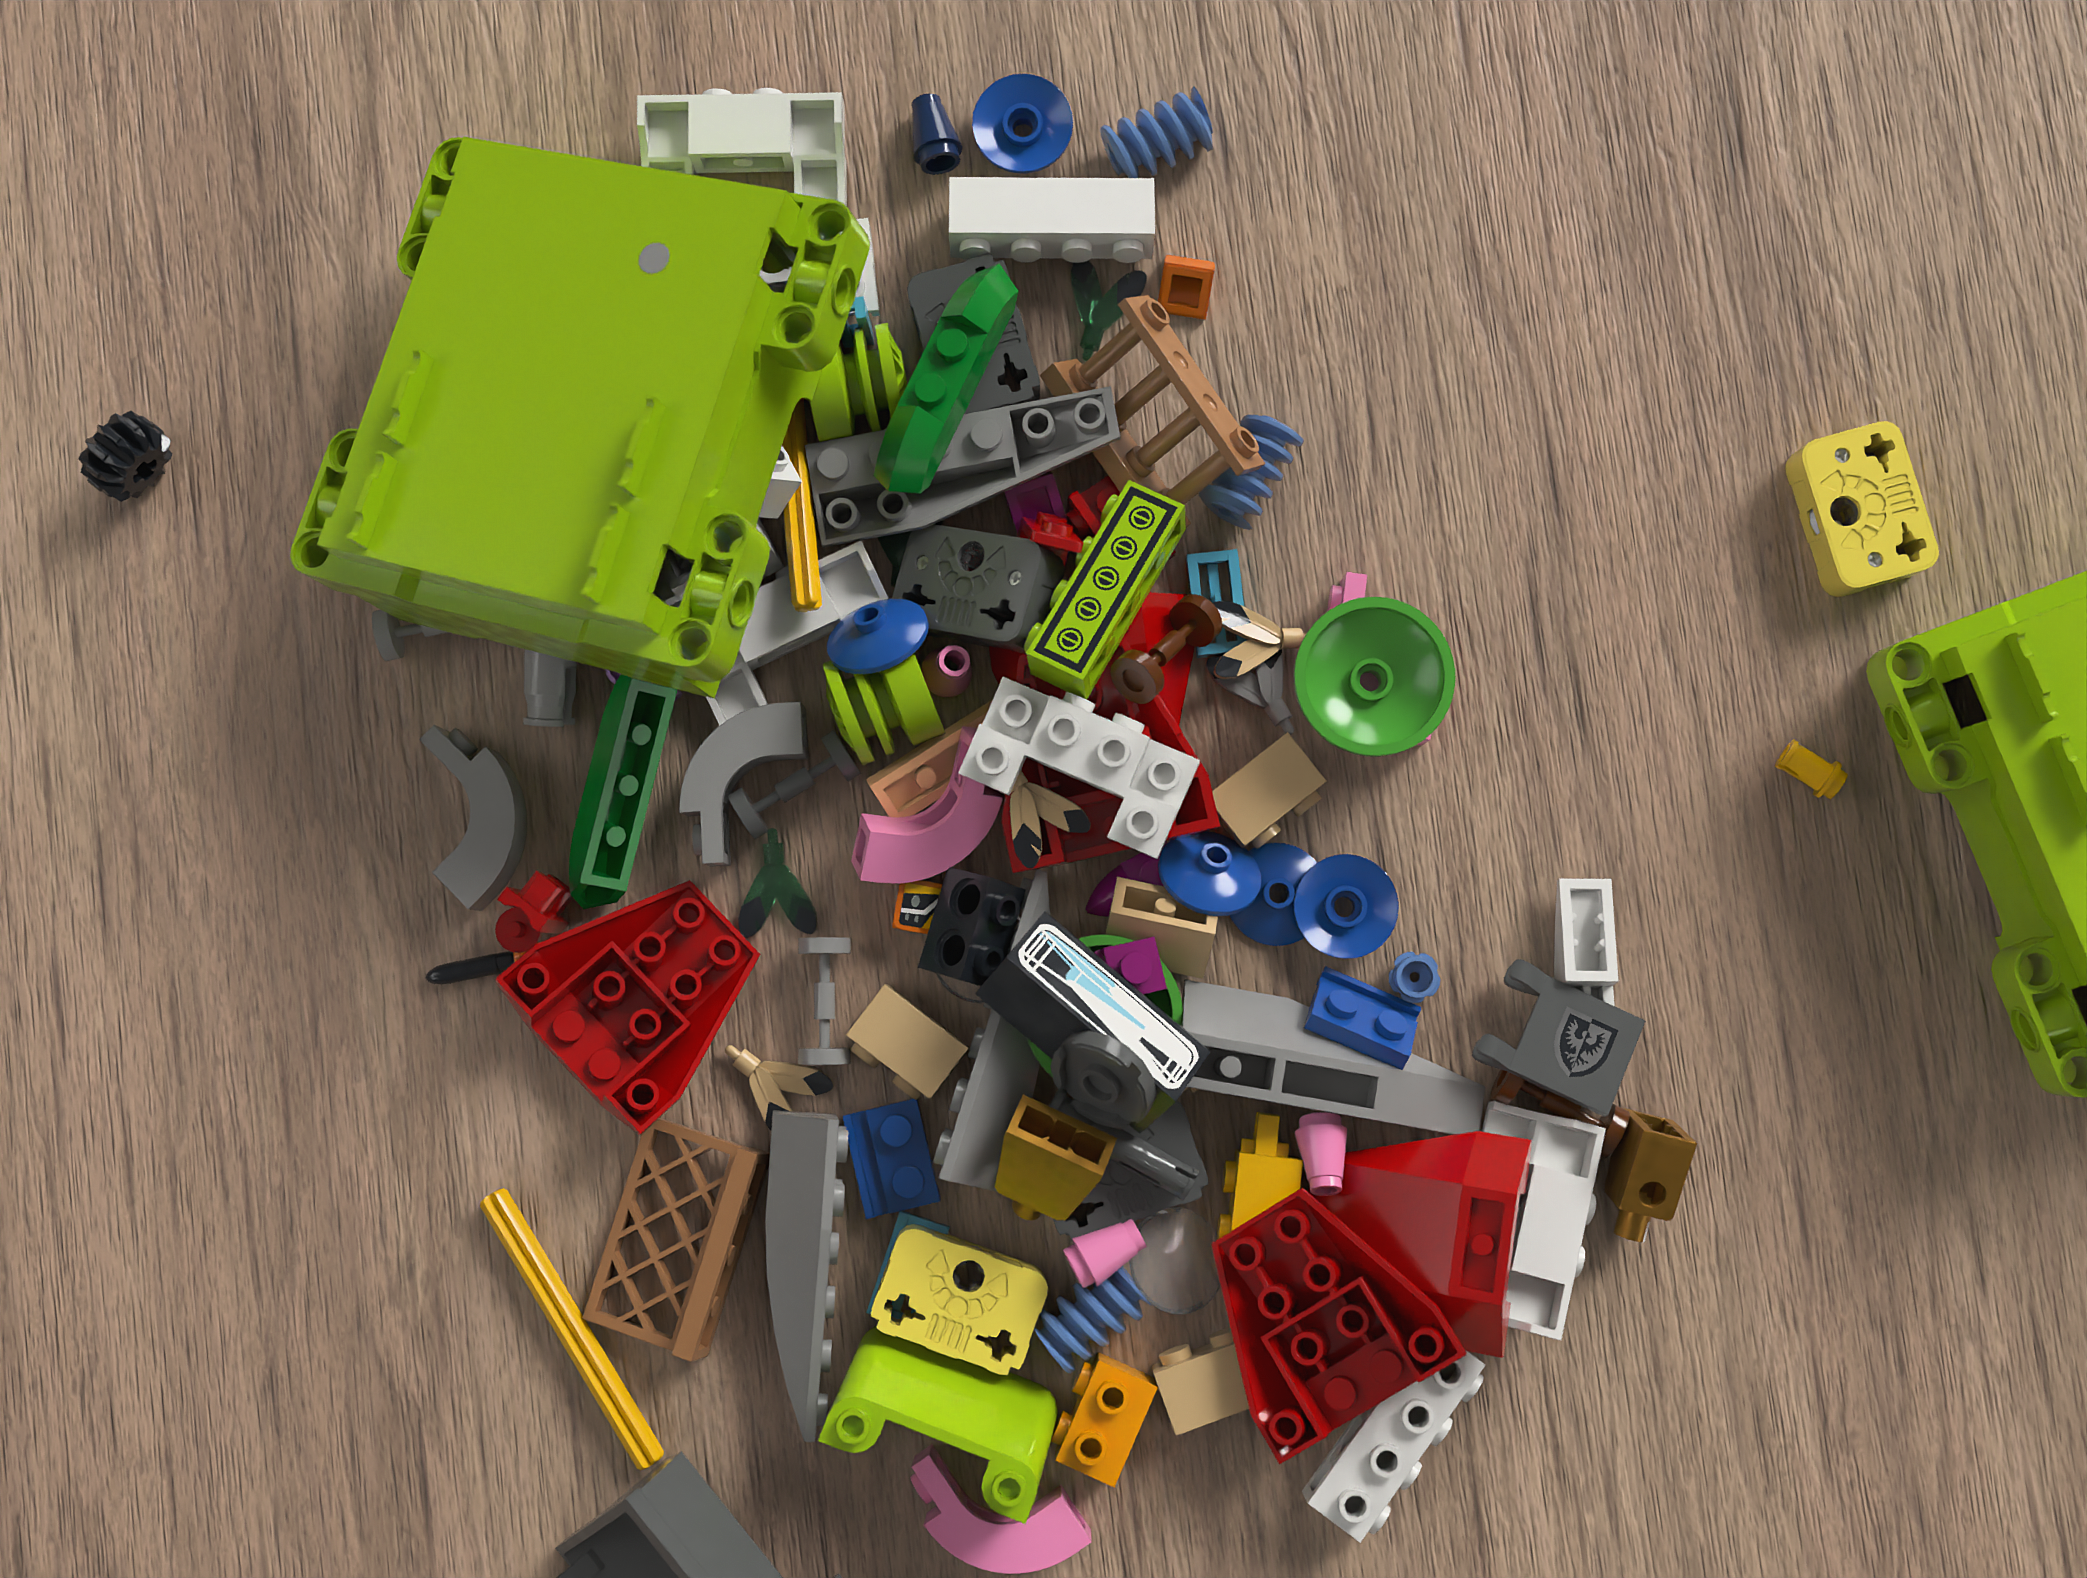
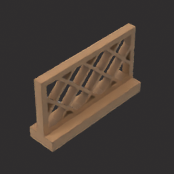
M662 1118L655 1121L641 1135L582 1319L673 1351V1356L690 1362L707 1357L769 1166L770 1153L754 1147H745ZM659 1131L674 1135L683 1153L682 1157L662 1168L653 1152ZM688 1141L702 1146L692 1151ZM711 1149L730 1154L724 1176L708 1184L696 1157ZM687 1163L699 1190L676 1202L664 1175ZM647 1166H649L651 1174L644 1177ZM655 1180L667 1207L644 1218L636 1201L641 1187ZM720 1187L715 1200L712 1191ZM703 1196L711 1217L707 1228L692 1235L680 1208ZM671 1214L683 1241L660 1252L648 1225ZM632 1216L635 1224L628 1227L630 1218ZM639 1231L651 1258L628 1269L620 1249L624 1238ZM704 1238L699 1251L696 1241ZM686 1247L695 1267L691 1279L676 1286L664 1262V1258ZM654 1264L666 1292L644 1303L632 1276ZM616 1267V1270L619 1275L611 1279L614 1268ZM622 1282L634 1309L620 1317L601 1311L607 1290ZM687 1289L684 1301H682L679 1293ZM669 1298L678 1316L672 1336L657 1331L647 1311ZM638 1316L642 1325L631 1322L629 1319Z

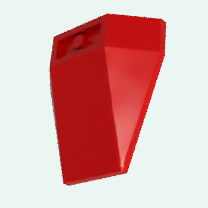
M689 880L535 944L496 977L495 982L530 1031L604 1109L638 1135H641L680 1100L761 954Z
M1474 1131L1346 1152L1342 1191L1328 1196L1311 1195L1438 1305L1465 1351L1499 1358L1504 1357L1511 1302H1506L1519 1198L1520 1194L1526 1193L1532 1140Z
M1304 1188L1297 1190L1211 1243L1250 1414L1279 1465L1326 1438L1336 1428L1416 1381L1419 1383L1467 1354L1438 1305Z

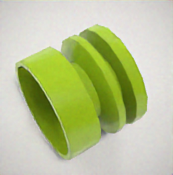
M888 323L875 325L878 349L868 350L863 328H855L853 336L854 353L844 354L839 342L834 358L822 369L813 400L810 402L820 442L854 436L856 434L855 416L865 414L872 432L882 430L881 411L890 410L892 417L907 386V379L901 350H899L890 333Z
M915 653L889 669L870 674H854V677L846 680L841 670L835 667L831 660L823 663L826 674V696L844 741H847L855 751L862 765L875 761L868 738L878 735L887 756L895 753L891 732L893 728L901 726L913 745L945 734Z

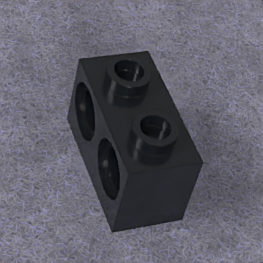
M949 867L945 874L917 968L982 986L1007 955L1026 890L992 877Z

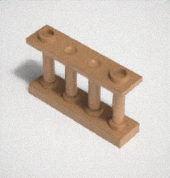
M1149 295L1124 298L1118 304L1130 323L1084 364L1080 363L1078 359L1055 362L1039 375L1054 397L1098 389L1097 379L1141 340L1152 353L1159 366L1114 404L1120 439L1093 451V454L1120 493L1127 481L1131 480L1185 505L1230 467L1236 476L1259 470L1266 464L1258 453L1259 445L1255 437L1236 422L1169 326L1170 318L1167 311L1159 302L1150 298ZM1172 382L1189 408L1143 447L1138 446L1126 429V421ZM1202 425L1218 448V451L1172 489L1167 488L1155 471V463L1197 427ZM1185 515L1186 528H1187V527H1188L1190 524H1192V523L1190 522V520H1189V519L1187 518V516Z

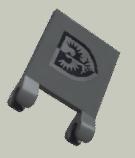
M1522 959L1515 960L1506 971L1504 976L1505 985L1514 990L1538 996L1517 1047L1514 1049L1500 1038L1491 1034H1484L1475 1044L1472 1051L1473 1058L1485 1065L1512 1073L1603 1117L1608 1116L1646 1021L1546 975L1527 961Z

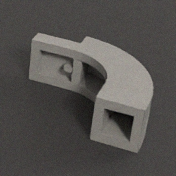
M801 702L766 704L743 711L717 727L697 749L686 770L682 783L679 813L688 817L700 816L701 824L693 825L692 838L695 855H702V864L710 867L731 866L730 800L728 795L733 793L738 782L749 771L759 765L772 761L808 759L806 708Z
M433 725L419 740L463 785L469 799L470 820L466 834L460 844L432 873L468 909L482 911L507 885L524 851L527 836V809L524 795L515 773L499 752L485 746L474 757L473 754L478 748L459 729L454 728L449 732Z

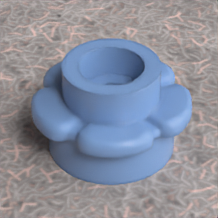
M1406 952L1395 959V967L1389 972V984L1394 992L1401 994V998L1404 1001L1419 1003L1424 1000V997L1433 996L1437 992L1440 985V977L1437 972L1438 965L1431 956L1425 953L1415 955L1414 952ZM1412 972L1418 973L1419 980L1417 982L1410 980Z

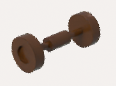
M1197 594L1184 596L1173 606L1170 612V621L1174 630L1167 633L1148 654L1139 650H1128L1112 664L1111 679L1121 695L1138 704L1150 702L1164 687V675L1160 667L1165 666L1186 643L1195 647H1204L1209 645L1220 634L1222 618L1218 609L1211 601Z
M1501 1069L1490 1093L1492 1099L1508 1105L1520 1089L1539 1099L1538 1105L1559 1117L1576 1119L1606 1128L1600 1154L1603 1158L1610 1156L1619 1144L1630 1117L1629 1111L1612 1104L1608 1116H1601L1597 1119L1580 1110V1105L1546 1089L1542 1090L1524 1079Z

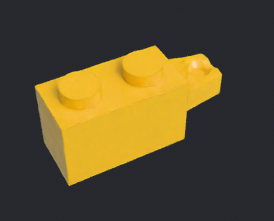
M1256 1112L1253 1139L1241 1138L1240 1149H1235L1234 1161L1225 1160L1222 1192L1231 1193L1229 1213L1219 1214L1216 1240L1300 1189L1303 1160L1298 1156L1288 1155V1143L1278 1142L1280 1120L1278 1114Z

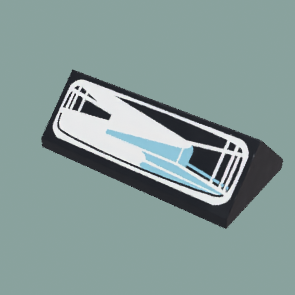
M1044 911L975 993L1051 1059H1053L1055 1051L1062 1042L1077 1032L1093 1031L1106 1034L1127 1045L1146 1064L1154 1078L1157 1092L1153 1106L1145 1118L1139 1123L1134 1121L1129 1124L1139 1134L1178 1100L1210 1053L1209 1049L1046 911Z

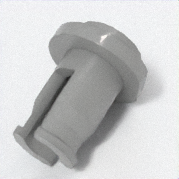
M524 649V695L527 702V717H523L524 725L564 727V724L575 725V718L571 717V711L576 694L577 662Z

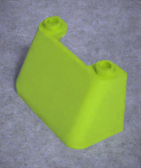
M874 1326L865 1333L856 1349L818 1441L845 1452L858 1453L866 1451L875 1444L887 1419L989 1460L982 1482V1492L985 1501L997 1513L1026 1524L1036 1498L1056 1424L1058 1408L1056 1399L1051 1391L1037 1382L1011 1372L1008 1375L991 1372L959 1358L955 1359L901 1337L885 1334Z

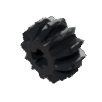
M133 411L126 412L122 416L115 413L110 417L107 424L104 426L97 425V432L93 437L85 440L88 447L80 453L78 459L82 463L80 473L87 478L88 483L100 492H104L107 496L114 497L122 502L131 496L134 498L140 497L145 488L148 486L154 487V481L159 475L165 474L164 464L172 457V452L169 450L171 440L164 434L161 428L144 416H139Z

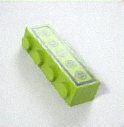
M1131 480L1127 481L1119 496L1113 494L1108 499L1101 515V523L1103 524L1094 538L1088 536L1084 540L1082 551L1077 553L1075 564L1077 568L1069 581L1063 579L1059 582L1050 601V608L1052 610L1043 624L1038 622L1033 626L1024 645L1030 674L1086 700L1186 530L1184 504Z

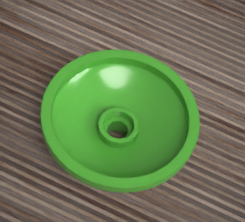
M1363 597L1337 605L1313 624L1297 652L1294 666V687L1303 715L1312 728L1327 742L1341 750L1360 756H1389L1401 753L1419 744L1442 722L1448 712L1454 694L1455 666L1445 637L1435 623L1424 613L1399 600L1385 597ZM1371 673L1377 678L1378 687L1376 690L1368 691L1361 686L1360 677L1362 674Z

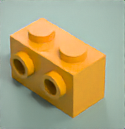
M1100 1352L1097 1353L1093 1364L1084 1361L1072 1387V1392L1079 1395L1071 1414L1065 1411L1061 1412L1053 1431L1051 1442L1057 1444L1055 1461L1115 1487L1157 1391L1156 1379Z

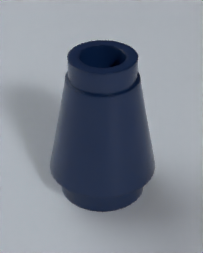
M932 93L916 97L911 103L913 111L914 161L921 166V170L926 174L939 175L947 173L959 165V155L963 149L962 144L941 103L940 97Z

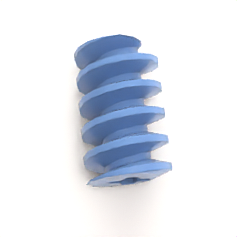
M1194 86L1191 89V100L1184 93L1179 92L1173 96L1172 108L1165 101H1158L1154 105V117L1145 109L1138 110L1135 119L1136 126L1128 118L1122 117L1117 121V134L1107 125L1100 128L1103 145L1113 169L1118 176L1125 173L1128 178H1139L1138 166L1144 165L1152 176L1156 175L1158 157H1162L1171 168L1176 166L1175 150L1179 148L1189 160L1193 159V142L1197 140L1207 152L1213 149L1211 121L1203 99Z
M1246 415L1242 418L1240 426L1246 428L1255 437L1259 445L1258 453L1266 464L1259 470L1236 476L1230 467L1212 482L1213 485H1208L1199 492L1203 503L1214 514L1230 524L1247 530L1252 529V527L1243 518L1244 514L1261 516L1263 512L1262 508L1253 500L1255 495L1270 499L1273 495V492L1264 483L1265 478L1275 481H1281L1283 478V474L1274 466L1275 461L1291 464L1294 460L1293 456L1284 446L1287 443L1298 447L1304 443V439L1293 429L1265 415Z
M1123 1266L1098 1287L1093 1283L1094 1288L1091 1291L1086 1288L1083 1289L1077 1282L1073 1284L1077 1302L1073 1304L1059 1295L1056 1298L1060 1312L1059 1316L1055 1317L1045 1309H1042L1040 1317L1043 1328L1038 1330L1034 1327V1330L1044 1346L1066 1373L1071 1374L1076 1368L1072 1353L1087 1361L1092 1358L1093 1354L1089 1339L1102 1347H1106L1109 1344L1106 1326L1120 1334L1126 1331L1123 1313L1137 1321L1143 1318L1139 1300H1143L1152 1306Z

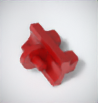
M537 870L522 889L506 887L497 900L505 906L514 908L506 910L496 922L495 934L500 945L510 952L524 953L540 942L543 933L561 934L570 923L560 915L573 899L569 887L553 874L548 873V875H545Z

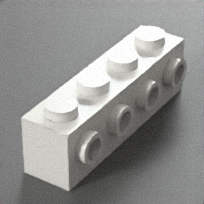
M949 177L950 258H962L967 261L978 256L992 254L993 258H1013L1019 262H1033L1040 258H1063L1074 263L1085 262L1089 259H1115L1123 263H1133L1141 259H1152L1155 238L1154 178Z
M1466 1351L1467 1354L1419 1383L1416 1381L1353 1418L1302 1490L1307 1503L1360 1543L1368 1532L1372 1535L1378 1532L1390 1514L1391 1508L1387 1504L1399 1487L1402 1490H1406L1414 1482L1422 1467L1418 1460L1430 1443L1433 1446H1437L1449 1432L1453 1423L1449 1416L1461 1400L1468 1402L1480 1388L1484 1378L1480 1372L1485 1367V1364L1472 1353Z

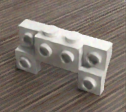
M760 88L755 90L753 94H732L724 89H708L700 95H637V129L641 166L696 175V173L794 172V193L836 200L844 203L847 207V161L845 157V122L842 92L783 93L774 88Z
M861 540L818 560L822 605L816 611L798 612L795 610L791 603L788 566L775 574L777 580L759 588L754 609L748 621L735 664L730 673L721 679L715 699L706 697L719 726L743 711L768 704L752 670L831 634L834 627L854 610L875 601L888 599Z
M1002 677L985 719L976 730L958 774L1007 795H1010L1026 758L1122 798L1123 801L1107 838L1158 859L1198 769L1200 760L1141 734L1145 725L1134 719L1115 713L1111 721L1092 713L1096 704L1075 694L1066 692L1063 700Z
M1492 1101L1488 1102L1482 1132L1532 1140L1526 1193L1520 1194L1507 1288L1506 1302H1511L1508 1327L1561 1340L1574 1277L1576 1278L1580 1275L1584 1266L1585 1249L1581 1244L1585 1225L1591 1222L1596 1209V1196L1592 1192L1606 1128Z

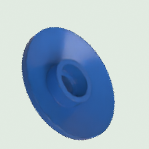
M1032 74L1009 75L995 81L979 97L972 117L973 135L980 152L998 168L1012 173L1025 174L1037 172L1056 162L1067 149L1073 131L1072 110L1062 91L1047 79ZM1024 124L1028 125L1032 132L1027 137H1019L1014 133V129Z
M885 599L864 605L848 614L834 627L827 641L828 656L835 667L851 674H870L889 669L909 658L922 645L929 629L927 616L918 604L905 599Z
M1203 831L1170 840L1163 848L1159 858L1158 872L1167 892L1183 906L1201 914L1228 916L1239 913L1254 902L1260 890L1261 873L1253 856L1247 849L1241 848L1235 840L1219 833Z
M1267 843L1258 849L1256 847L1250 849L1248 852L1255 859L1261 873L1260 890L1256 899L1248 908L1239 913L1229 915L1231 920L1245 936L1261 944L1283 946L1304 939L1294 916V896L1301 878L1317 862L1304 850L1285 843ZM1279 883L1286 887L1288 896L1283 903H1275L1270 899L1269 889L1273 884Z
M1340 854L1319 861L1301 878L1294 896V916L1301 934L1315 949L1335 958H1358L1377 950L1391 935L1398 918V896L1390 877L1376 863L1357 855ZM1340 897H1345L1352 903L1353 910L1348 917H1341L1335 912L1334 904Z

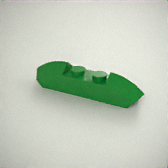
M1000 263L972 274L959 286L944 309L891 417L877 457L873 476L887 491L922 493L932 482L1015 310L1019 291Z
M621 674L610 694L602 716L570 847V894L584 910L617 903L627 891L677 689Z

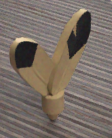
M1231 601L1213 602L1221 615L1222 628L1248 639L1220 657L1215 665L1214 674L1220 679H1234L1242 676L1269 659L1279 649H1299L1307 633H1303L1301 628H1280L1262 615Z
M1020 770L1011 790L1012 839L1015 853L1021 863L1027 868H1033L1038 863L1042 853L1039 816L1053 825L1072 833L1088 832L1091 829V822L1083 809L1074 802L1038 784L1027 783V778Z
M728 1045L725 1048V1053L735 1060L732 1066L749 1078L754 1098L770 1131L772 1128L773 1110L792 1111L783 1091L817 1096L827 1093L834 1086L833 1080L820 1069L778 1061L761 1062V1060L746 1049L740 1052L732 1045Z

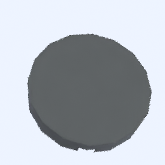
M1093 1031L1073 1033L1062 1042L1053 1055L1050 1067L1056 1087L1060 1093L1066 1089L1068 1094L1074 1098L1070 1103L1074 1109L1095 1123L1113 1128H1125L1131 1122L1136 1121L1139 1123L1152 1108L1157 1092L1151 1072L1135 1052L1113 1037Z

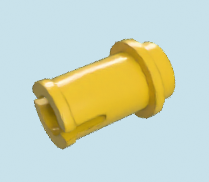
M1795 739L1784 748L1775 763L1777 769L1785 771L1814 789L1813 795L1817 798L1823 795L1828 799H1832L1842 788L1848 777V773L1841 769L1842 763L1835 761L1831 764L1800 745Z

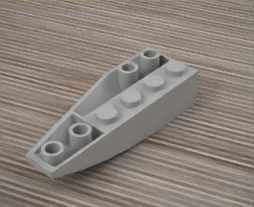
M1111 386L964 414L930 486L922 493L887 491L873 476L879 450L887 429L805 445L822 546L824 548L927 528L1119 440L1120 432Z
M1036 869L1033 880L1025 877L1022 880L1020 888L1026 890L1020 908L1023 909L1018 929H1014L1007 955L1044 911L1050 914L1047 872ZM984 1002L983 1007L992 1009L988 1004ZM992 1009L986 1029L976 1028L968 1057L975 1059L970 1079L961 1077L958 1080L949 1110L959 1113L954 1130L945 1128V1131L942 1132L933 1162L943 1165L939 1176L940 1179L998 1192L995 1188L1004 1136L1023 1094L1030 1098L1033 1096L1040 1063L1034 1056L1027 1038Z
M1184 980L1181 997L1183 1007L1181 1027L1210 1050L1209 1055L1187 1087L1454 1135L1479 1131L1486 1086L1412 1053L1403 1070L1309 1031L1304 1028L1310 1007L1290 998Z
M773 1110L765 1212L767 1280L774 1333L786 1387L804 1442H815L816 1426H824L827 1419L828 1394L819 1393L820 1372H830L832 1340L823 1339L825 1318L834 1317L835 1286H827L829 1264L837 1265L839 1232H832V1217H843L845 1184H843L842 1179H835L836 1162H846L848 1130H846V1126H839V1119L834 1113Z

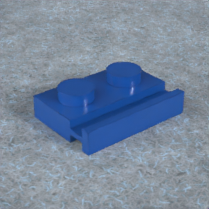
M1325 966L1317 980V988L1312 997L1304 1028L1403 1070L1411 1055L1418 1024L1416 1020L1421 1007Z
M918 1099L904 1100L842 1116L846 1130H848V1143L866 1219L941 1201Z

